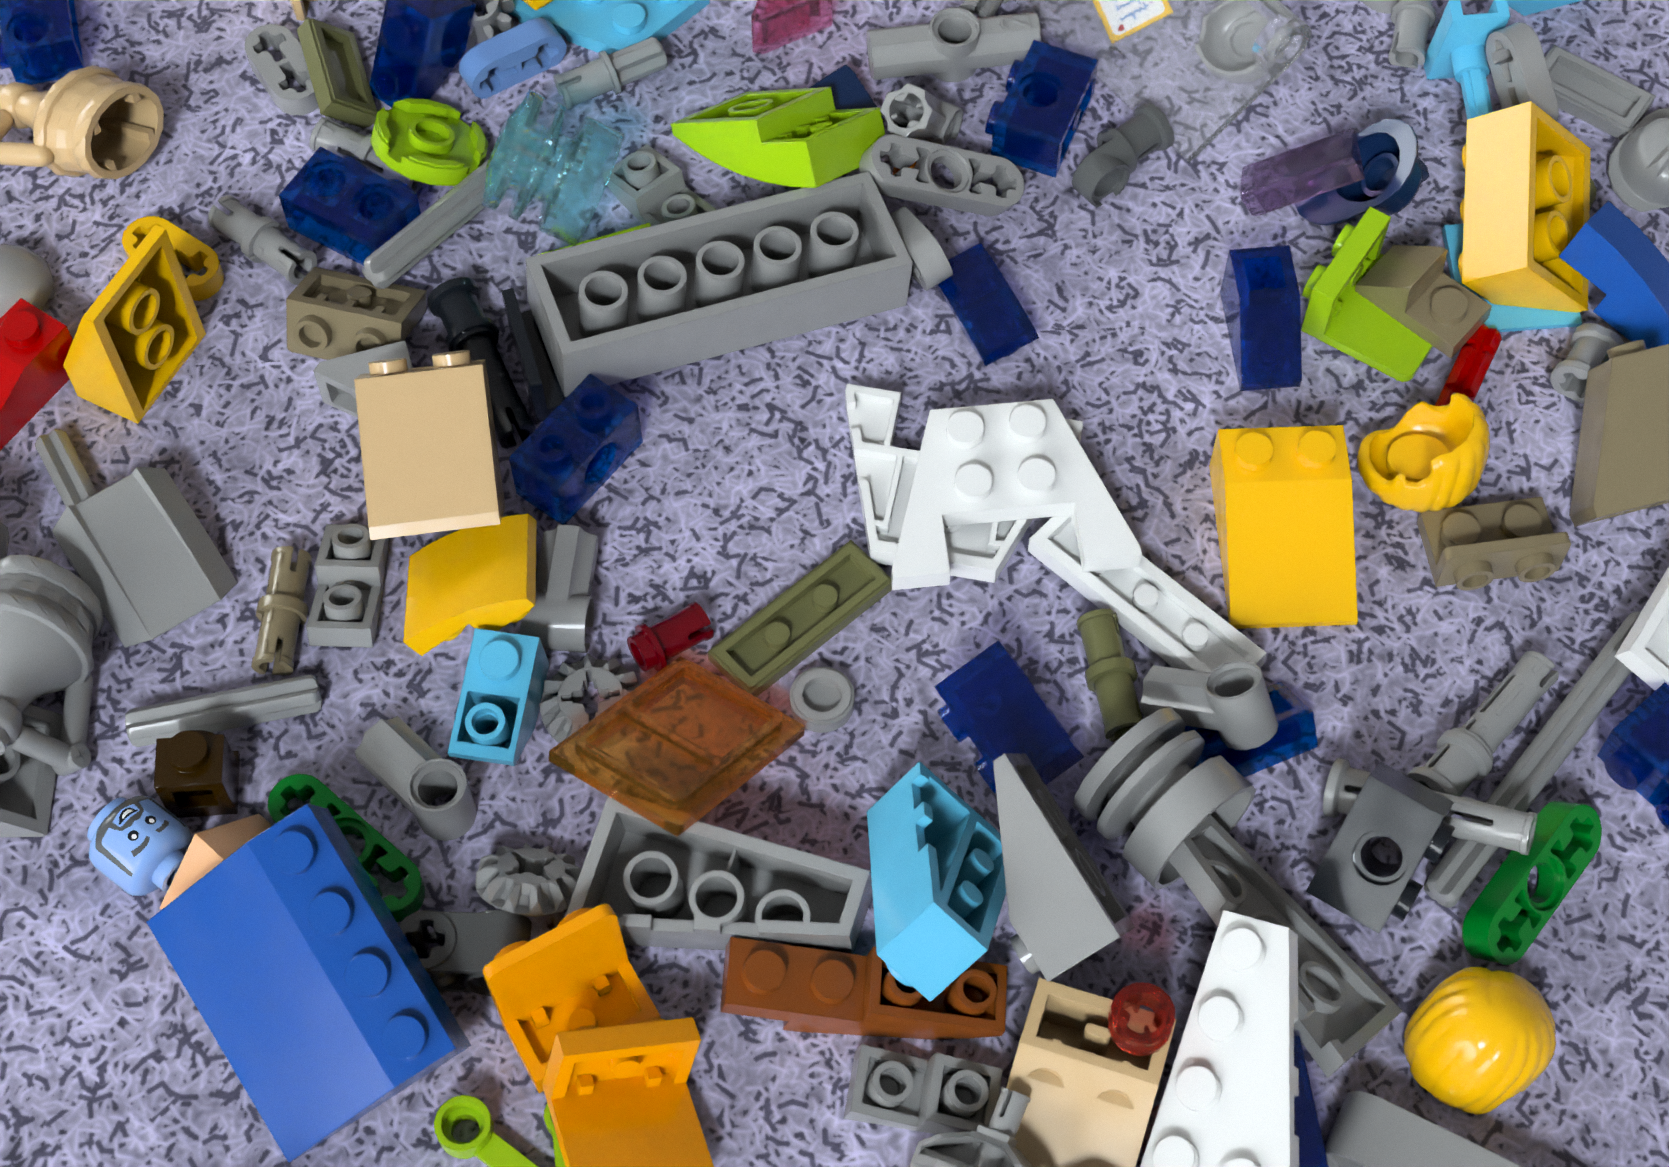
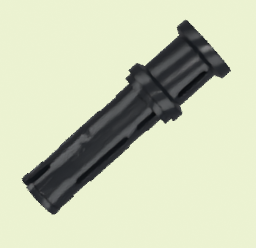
M468 277L450 279L432 290L427 301L430 311L434 316L441 318L448 333L445 344L449 352L470 350L471 361L486 359L494 426L500 445L506 449L517 445L512 435L514 433L512 424H514L522 443L532 440L537 434V428L531 421L496 347L499 340V330L494 320L485 316L478 302L481 291L477 283Z

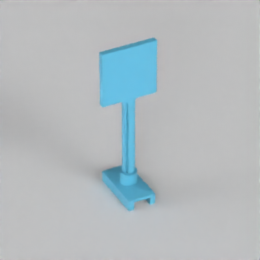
M1449 0L1426 52L1423 66L1427 79L1455 78L1461 84L1467 119L1493 112L1486 79L1490 73L1485 50L1486 40L1491 33L1506 27L1510 19L1507 0H1493L1488 13L1463 15L1461 0ZM1463 224L1444 225L1442 235L1445 249H1447L1446 257L1450 277L1492 306L1489 318L1484 322L1488 328L1497 329L1499 332L1577 327L1582 324L1580 312L1496 305L1462 284L1458 259L1461 252H1463Z

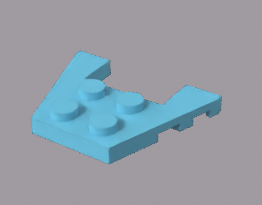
M513 0L515 10L509 13V15L517 17L519 23L535 18H545L553 24L559 34L566 36L567 41L597 53L604 50L609 55L651 37L657 38L660 42L710 4V0H553L536 11L522 0Z

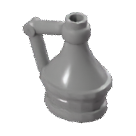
M8 555L0 559V756L4 754L6 747L10 746L17 752L51 765L58 775L66 776L87 767L91 762V753L86 743L93 689L91 672L95 667L92 642L102 628L104 614L100 600L89 585L71 571L52 561L31 555ZM65 690L60 740L22 725V713L28 705L41 696Z

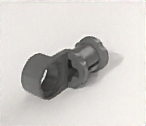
M1152 103L1142 104L1135 109L1134 117L1116 129L1106 128L1098 133V148L1085 157L1077 167L1072 179L1073 188L1095 207L1103 205L1100 200L1113 192L1115 196L1120 194L1125 188L1130 174L1136 170L1137 162L1155 150L1165 151L1173 145L1174 132L1165 114Z

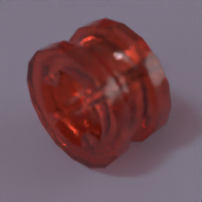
M1136 982L1122 988L1115 995L1108 1015V1032L1113 1042L1122 1051L1134 1056H1148L1158 1052L1167 1044L1175 1023V1007L1170 996L1160 987L1150 983ZM1140 1005L1151 1008L1155 1012L1152 1024L1157 1030L1150 1032L1149 1027L1146 1025L1142 1034L1132 1031L1128 1027L1131 1015L1125 1009L1132 1006L1134 1012L1138 1013Z

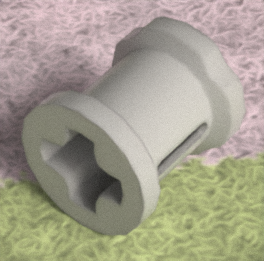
M1585 323L1578 326L1570 341L1571 351L1566 360L1559 362L1550 375V382L1554 390L1584 404L1588 371L1608 361L1607 350L1624 344L1623 339L1615 331L1596 323Z

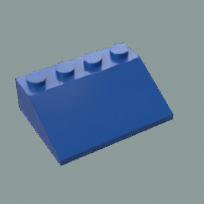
M308 803L246 842L147 921L152 933L288 1163L310 1151L472 1046L327 808Z

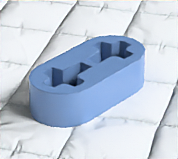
M535 18L471 48L463 56L459 64V73L475 96L480 99H487L558 65L566 54L567 45L549 20Z

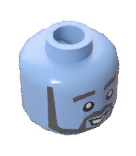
M142 795L130 799L119 797L111 801L97 814L87 833V837L91 841L89 859L94 867L132 896H145L158 888L168 891L192 839L189 828L184 822L155 799Z

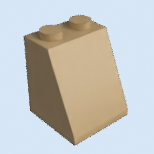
M470 350L433 354V366L408 368L406 358L384 359L369 362V373L360 374L354 379L370 540L501 524L505 510V499L486 359L471 361Z

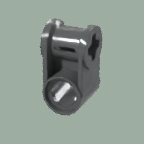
M424 910L414 912L405 917L399 924V927L417 956L426 954L429 944L439 943L440 946L431 949L429 958H419L427 973L431 974L430 978L438 991L474 992L491 996L482 973L483 968L504 947L518 941H530L532 922L524 915L504 910H486L481 912ZM427 926L433 927L434 932H429Z

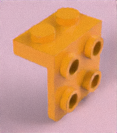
M601 904L593 909L581 908L565 916L556 928L531 941H518L504 947L482 971L503 1028L538 1093L544 1091L542 1082L557 1032L571 1031L581 1026H596L600 1028L636 1024L650 1018H661L629 962L618 918L610 904Z
M693 1017L671 1020L650 1018L636 1024L600 1028L596 1026H581L571 1031L556 1033L542 1086L565 1167H714L686 1083L701 1041Z

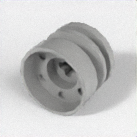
M1171 707L1159 709L1145 717L1115 741L1086 775L1075 794L1073 807L1089 822L1098 819L1096 830L1107 840L1120 837L1135 827L1125 843L1122 856L1157 890L1170 886L1181 878L1169 859L1183 841L1209 815L1230 833L1247 811L1256 793V789L1221 755L1210 758L1193 769L1203 752L1206 741L1195 730L1184 732L1186 722Z

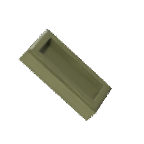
M307 17L297 29L320 114L360 128L372 126L375 122L377 109L354 33Z

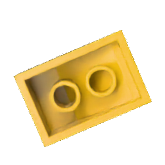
M154 225L83 315L63 364L78 397L137 424L206 335L165 228Z
M1344 426L1218 429L1209 470L1229 624L1236 629L1357 625L1352 477Z

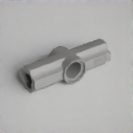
M950 7L940 10L933 16L930 23L872 29L867 30L866 33L868 64L873 80L933 74L938 79L946 82H960L971 77L977 68L1041 62L1042 56L1041 28L1038 15L1034 12L977 18L966 9Z

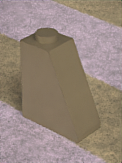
M1644 340L1625 343L1607 350L1609 360L1588 371L1569 514L1574 527L1669 503V344L1647 349Z

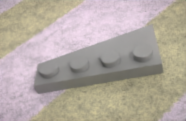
M1211 815L1183 841L1170 857L1169 861L1217 927L1223 910L1288 927L1298 935V1021L1294 1023V1033L1327 1078L1334 1074L1402 1012L1387 994Z

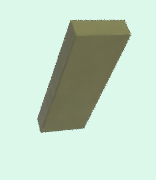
M850 540L708 651V660L751 702L892 590L891 577Z

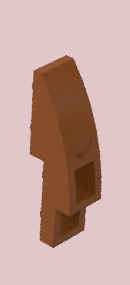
M730 937L725 948L720 1012L783 1021V1030L794 1032L928 1040L1002 1036L1005 1033L1007 965L975 961L930 1002L914 987L900 983L890 973L886 963L877 955L876 947H872L867 956Z

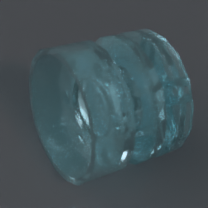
M529 89L522 103L507 117L495 142L485 169V189L481 205L495 211L507 189H513L515 193L508 212L510 218L518 220L533 199L540 201L543 204L538 222L539 231L575 246L585 232L604 193L615 166L624 134L616 128L586 116L571 137L564 135L561 132L566 116V106L559 102L554 105L544 125L536 121L544 96Z

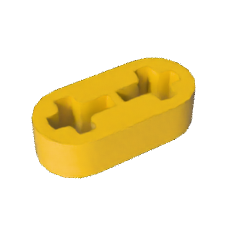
M158 216L142 217L127 226L123 232L122 244L128 258L155 224L167 230L193 301L208 299L222 287L224 273L217 253L205 243L168 220ZM181 264L194 271H199L204 267L206 273L202 276L192 273L186 278Z

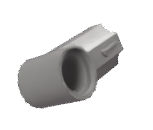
M908 83L895 92H887L880 112L886 117L889 134L946 145L949 138L956 139L963 120L962 108L942 101L924 89Z
M559 524L555 529L544 531L536 573V604L521 619L520 634L540 637L544 650L587 653L589 651L590 643H585L586 627H593L594 601L591 592L599 548L596 535L589 534L580 526Z
M1232 661L1222 664L1211 672L1153 665L1143 679L1140 707L1144 718L1159 709L1171 707L1186 722V726L1218 730L1221 741L1227 747L1235 750H1248L1259 747L1268 742L1277 732L1278 722L1261 668L1255 663Z
M398 716L389 720L380 719L364 733L361 744L355 750L358 762L417 818L425 834L433 839L448 841L457 839L469 831L475 822L477 811L466 774L460 765L439 756ZM455 795L451 801L444 805H430L439 796Z

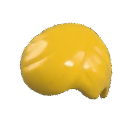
M1453 393L1450 403L1445 406H1434L1421 401L1412 406L1394 427L1376 430L1366 435L1360 444L1357 454L1359 474L1371 492L1378 495L1384 503L1394 505L1398 509L1422 513L1451 508L1469 496L1476 489L1481 479L1490 450L1489 425L1480 406L1472 402L1464 394Z
M1479 966L1468 967L1455 972L1442 981L1419 1005L1406 1025L1403 1049L1413 1078L1437 1100L1466 1113L1475 1115L1486 1114L1519 1092L1527 1089L1548 1067L1556 1047L1555 1021L1540 991L1525 978L1507 971H1490Z

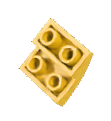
M528 513L502 517L501 524L460 529L426 545L409 556L403 643L423 656L443 641L455 639L468 624L473 628L499 631L509 623H516L523 619L536 604L537 520Z

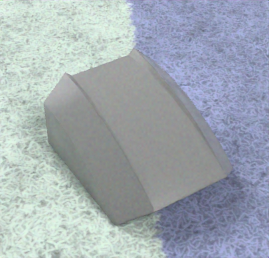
M136 467L129 476L77 505H68L52 530L63 553L80 579L89 585L100 600L105 618L125 648L153 640L217 603L237 584L221 554L165 468Z

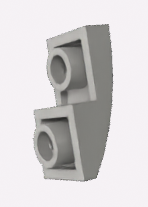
M648 144L602 173L604 183L642 224L650 223L651 226L717 210L687 188L682 170Z
M326 524L315 563L318 586L306 625L309 646L373 648L379 622L390 538L370 540L368 525Z
M861 1044L854 1054L844 1118L932 1134L976 1131L978 1124L988 1128L999 1099L1003 1069L937 1052L929 1060Z

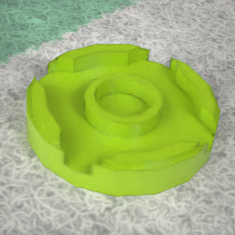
M407 98L395 101L392 109L385 110L384 107L380 109L375 118L370 140L376 156L390 169L411 180L440 186H456L485 162L488 149V141L480 126L472 121L470 127L465 122L459 120L461 112L447 104L429 99Z

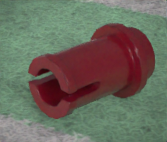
M694 601L684 609L649 627L644 623L635 627V634L627 638V644L635 662L644 672L652 668L661 671L667 667V660L703 641L712 639L714 632L711 627L704 629V626L710 625L711 622L703 608Z

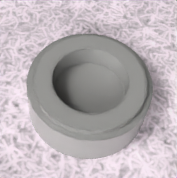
M830 667L808 669L801 673L791 686V713L794 719L807 730L818 733L837 730L848 722L854 711L855 695L852 683L842 672Z

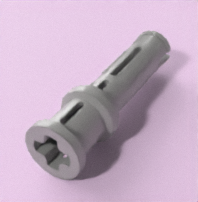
M1526 651L1511 669L1510 673L1474 711L1475 713L1460 728L1445 731L1437 740V751L1424 766L1414 767L1406 776L1431 790L1461 796L1474 780L1485 778L1492 770L1493 753L1497 750V747L1511 734L1540 697L1558 680V671L1552 670L1555 667L1554 663L1539 652Z
M1336 758L1326 782L1323 798L1324 816L1335 818L1339 813L1348 814L1359 795L1352 792L1361 791L1371 772L1352 768L1349 760ZM1435 791L1454 802L1449 813L1494 823L1492 826L1446 816L1444 821L1456 827L1452 834L1453 837L1517 851L1528 856L1535 836L1537 813H1527L1474 800L1469 797Z

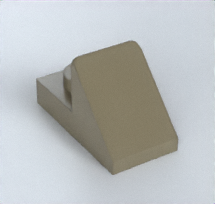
M1393 245L1356 284L1355 291L1446 356L1452 358L1489 318L1492 306L1443 273L1447 256V249L1444 247Z

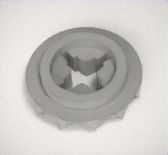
M587 653L582 661L570 665L562 661L558 673L551 680H544V690L539 707L543 724L554 740L574 751L596 753L622 744L635 732L643 716L644 697L634 671L629 672L622 667L615 657L607 661L595 659ZM588 682H593L594 689H597L600 698H609V700L599 702L598 712H595L596 722H590L589 714L585 712L583 704L574 703L584 700L585 690H588Z
M527 843L519 849L502 846L498 848L496 855L490 854L481 857L479 869L476 872L475 888L483 900L498 909L527 917L546 916L568 909L582 869L575 865L573 856L568 854L556 855L551 846L542 849L531 848Z

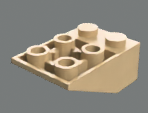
M1039 977L1006 1087L1031 1099L1015 1137V1140L1018 1141L1015 1148L1021 1151L1033 1167H1136L1177 1019L1053 981L1047 982L1046 979Z

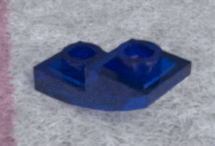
M981 243L948 260L953 270V276L936 285V288L956 316L965 337L985 366L1003 357L1012 355L1019 348L1039 338L1036 329L1016 295Z

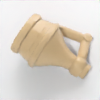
M94 65L68 72L46 91H38L35 87L23 82L1 84L0 141L12 127L19 129L30 127L34 132V143L0 142V165L48 167L56 175L74 178L90 174L94 178L113 180L130 175L146 163L158 145L163 130V107L159 97L144 84L124 82L109 68Z

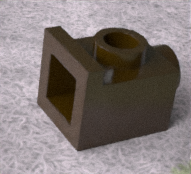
M188 730L179 732L172 738H158L156 740L154 789L168 811L177 818L238 814L239 751H232L224 734L216 735L204 730ZM212 790L213 794L186 796V791Z

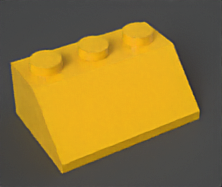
M1532 101L1467 119L1466 144L1462 149V162L1465 168L1464 198L1460 203V215L1463 222V252H1461L1458 259L1459 273L1462 278V284L1492 304L1575 313L1587 311L1588 279L1562 260L1559 255L1590 219L1591 148Z

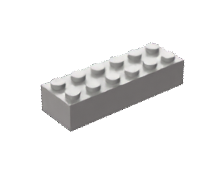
M870 171L832 180L817 188H800L525 258L528 304L564 397L906 306L913 265Z

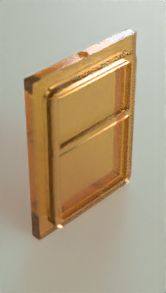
M680 656L549 751L548 761L678 837L802 738L805 725L698 664Z

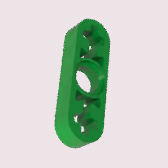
M294 774L282 779L273 787L268 798V811L274 824L291 814L287 805L291 799L296 797L304 802L311 797L310 803L312 805L329 810L343 835L355 834L365 840L364 850L358 859L381 897L383 893L377 880L368 873L375 863L379 871L391 882L396 883L405 877L403 885L407 892L406 895L398 899L390 894L383 899L396 922L403 921L405 917L420 909L425 898V886L417 866L320 780L307 774Z
M1552 801L1543 807L1537 817L1535 836L1528 856L1512 850L1465 916L1462 936L1465 948L1471 956L1504 965L1514 964L1523 957L1598 851L1602 837V826L1597 812L1591 806L1564 801ZM1536 865L1538 869L1537 889L1530 898L1527 891L1528 877L1531 869Z

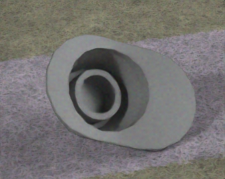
M1669 108L1657 109L1645 116L1619 141L1609 157L1607 173L1612 190L1625 205L1639 212L1669 207Z

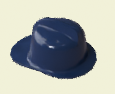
M1384 119L1358 133L1327 146L1313 155L1301 169L1294 184L1293 202L1299 215L1311 224L1328 226L1344 222L1363 213L1365 214L1369 207L1388 216L1404 209L1417 194L1420 184L1429 177L1427 166L1418 157V138L1413 127L1401 119Z

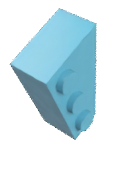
M919 761L867 811L877 955L886 963L890 973L900 983L914 987L931 1002L988 950L1006 895L1000 833Z

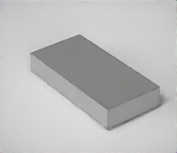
M1556 45L1545 56L1558 108L1620 140L1643 119L1656 97Z

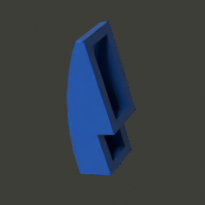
M1607 201L1583 225L1559 257L1607 294L1593 312L1631 342L1644 340L1647 349L1669 344V262L1636 224L1610 201Z

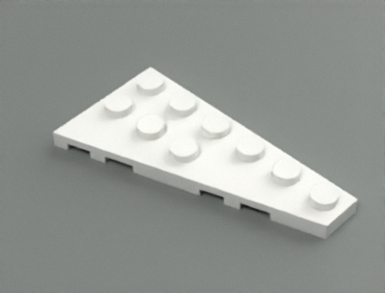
M1223 910L1140 1167H1299V1137L1294 1134V1097L1299 1096V1069L1294 1066V1023L1298 1021V935L1290 928Z

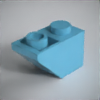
M475 628L447 752L450 757L511 766L516 765L535 729L540 709L539 704L541 703L544 690V680L547 678L549 661L540 637Z

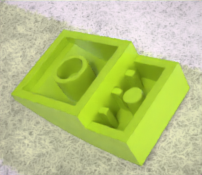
M831 87L744 92L671 123L672 132L675 137L695 152L724 168L766 183L804 188H817L859 168L863 153L879 138L886 135L880 107L836 110Z

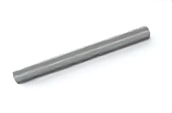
M1636 611L1628 615L1486 803L1523 812L1528 810L1632 672L1614 656L1641 612ZM1477 819L1471 820V822L1484 824L1488 826H1492L1494 824ZM1457 839L1427 878L1424 884L1425 893L1446 908L1455 906L1499 847L1466 839Z

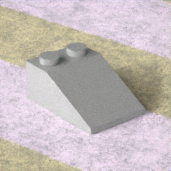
M1005 753L993 761L1009 921L1017 932L1016 935L1010 938V941L1025 968L1031 974L1040 970L1047 982L1128 933L1135 926L1026 754Z

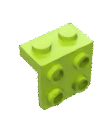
M1369 207L1356 227L1349 223L1344 226L1332 248L1331 256L1334 258L1329 266L1325 267L1318 264L1310 275L1302 293L1303 297L1309 299L1301 331L1400 382H1407L1413 379L1434 346L1355 291L1356 284L1384 256L1380 252L1391 220L1390 216Z

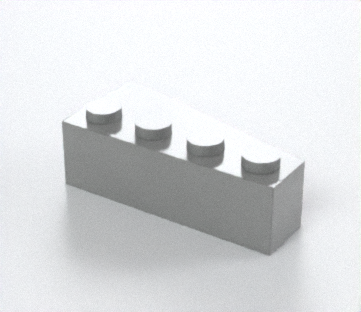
M608 795L565 916L581 908L593 909L601 904H610L618 918L624 944L630 946L725 950L730 937L854 954L872 898V881L870 871Z

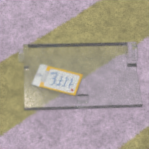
M1014 0L1027 13H1037L1040 25L1133 112L1142 104L1152 103L1165 114L1173 129L1174 143L1171 147L1188 163L1298 59L1311 37V28L1279 0ZM1113 51H1118L1119 53H1121L1128 60V62L1121 55L1115 54Z

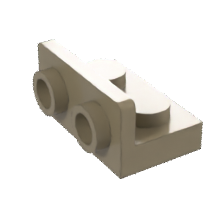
M313 267L286 298L287 349L293 353L329 360L404 341L426 313L427 291L393 283L387 288L378 289L365 277Z
M1543 497L1448 508L1436 512L1426 511L1420 513L1417 520L1435 587L1456 584L1460 590H1475L1488 585L1493 579L1516 576L1522 582H1537L1548 578L1555 571L1559 570L1571 546L1567 532L1554 533Z

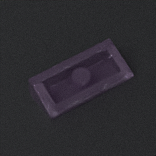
M1354 128L1244 166L1239 190L1241 200L1252 216H1260L1365 179Z

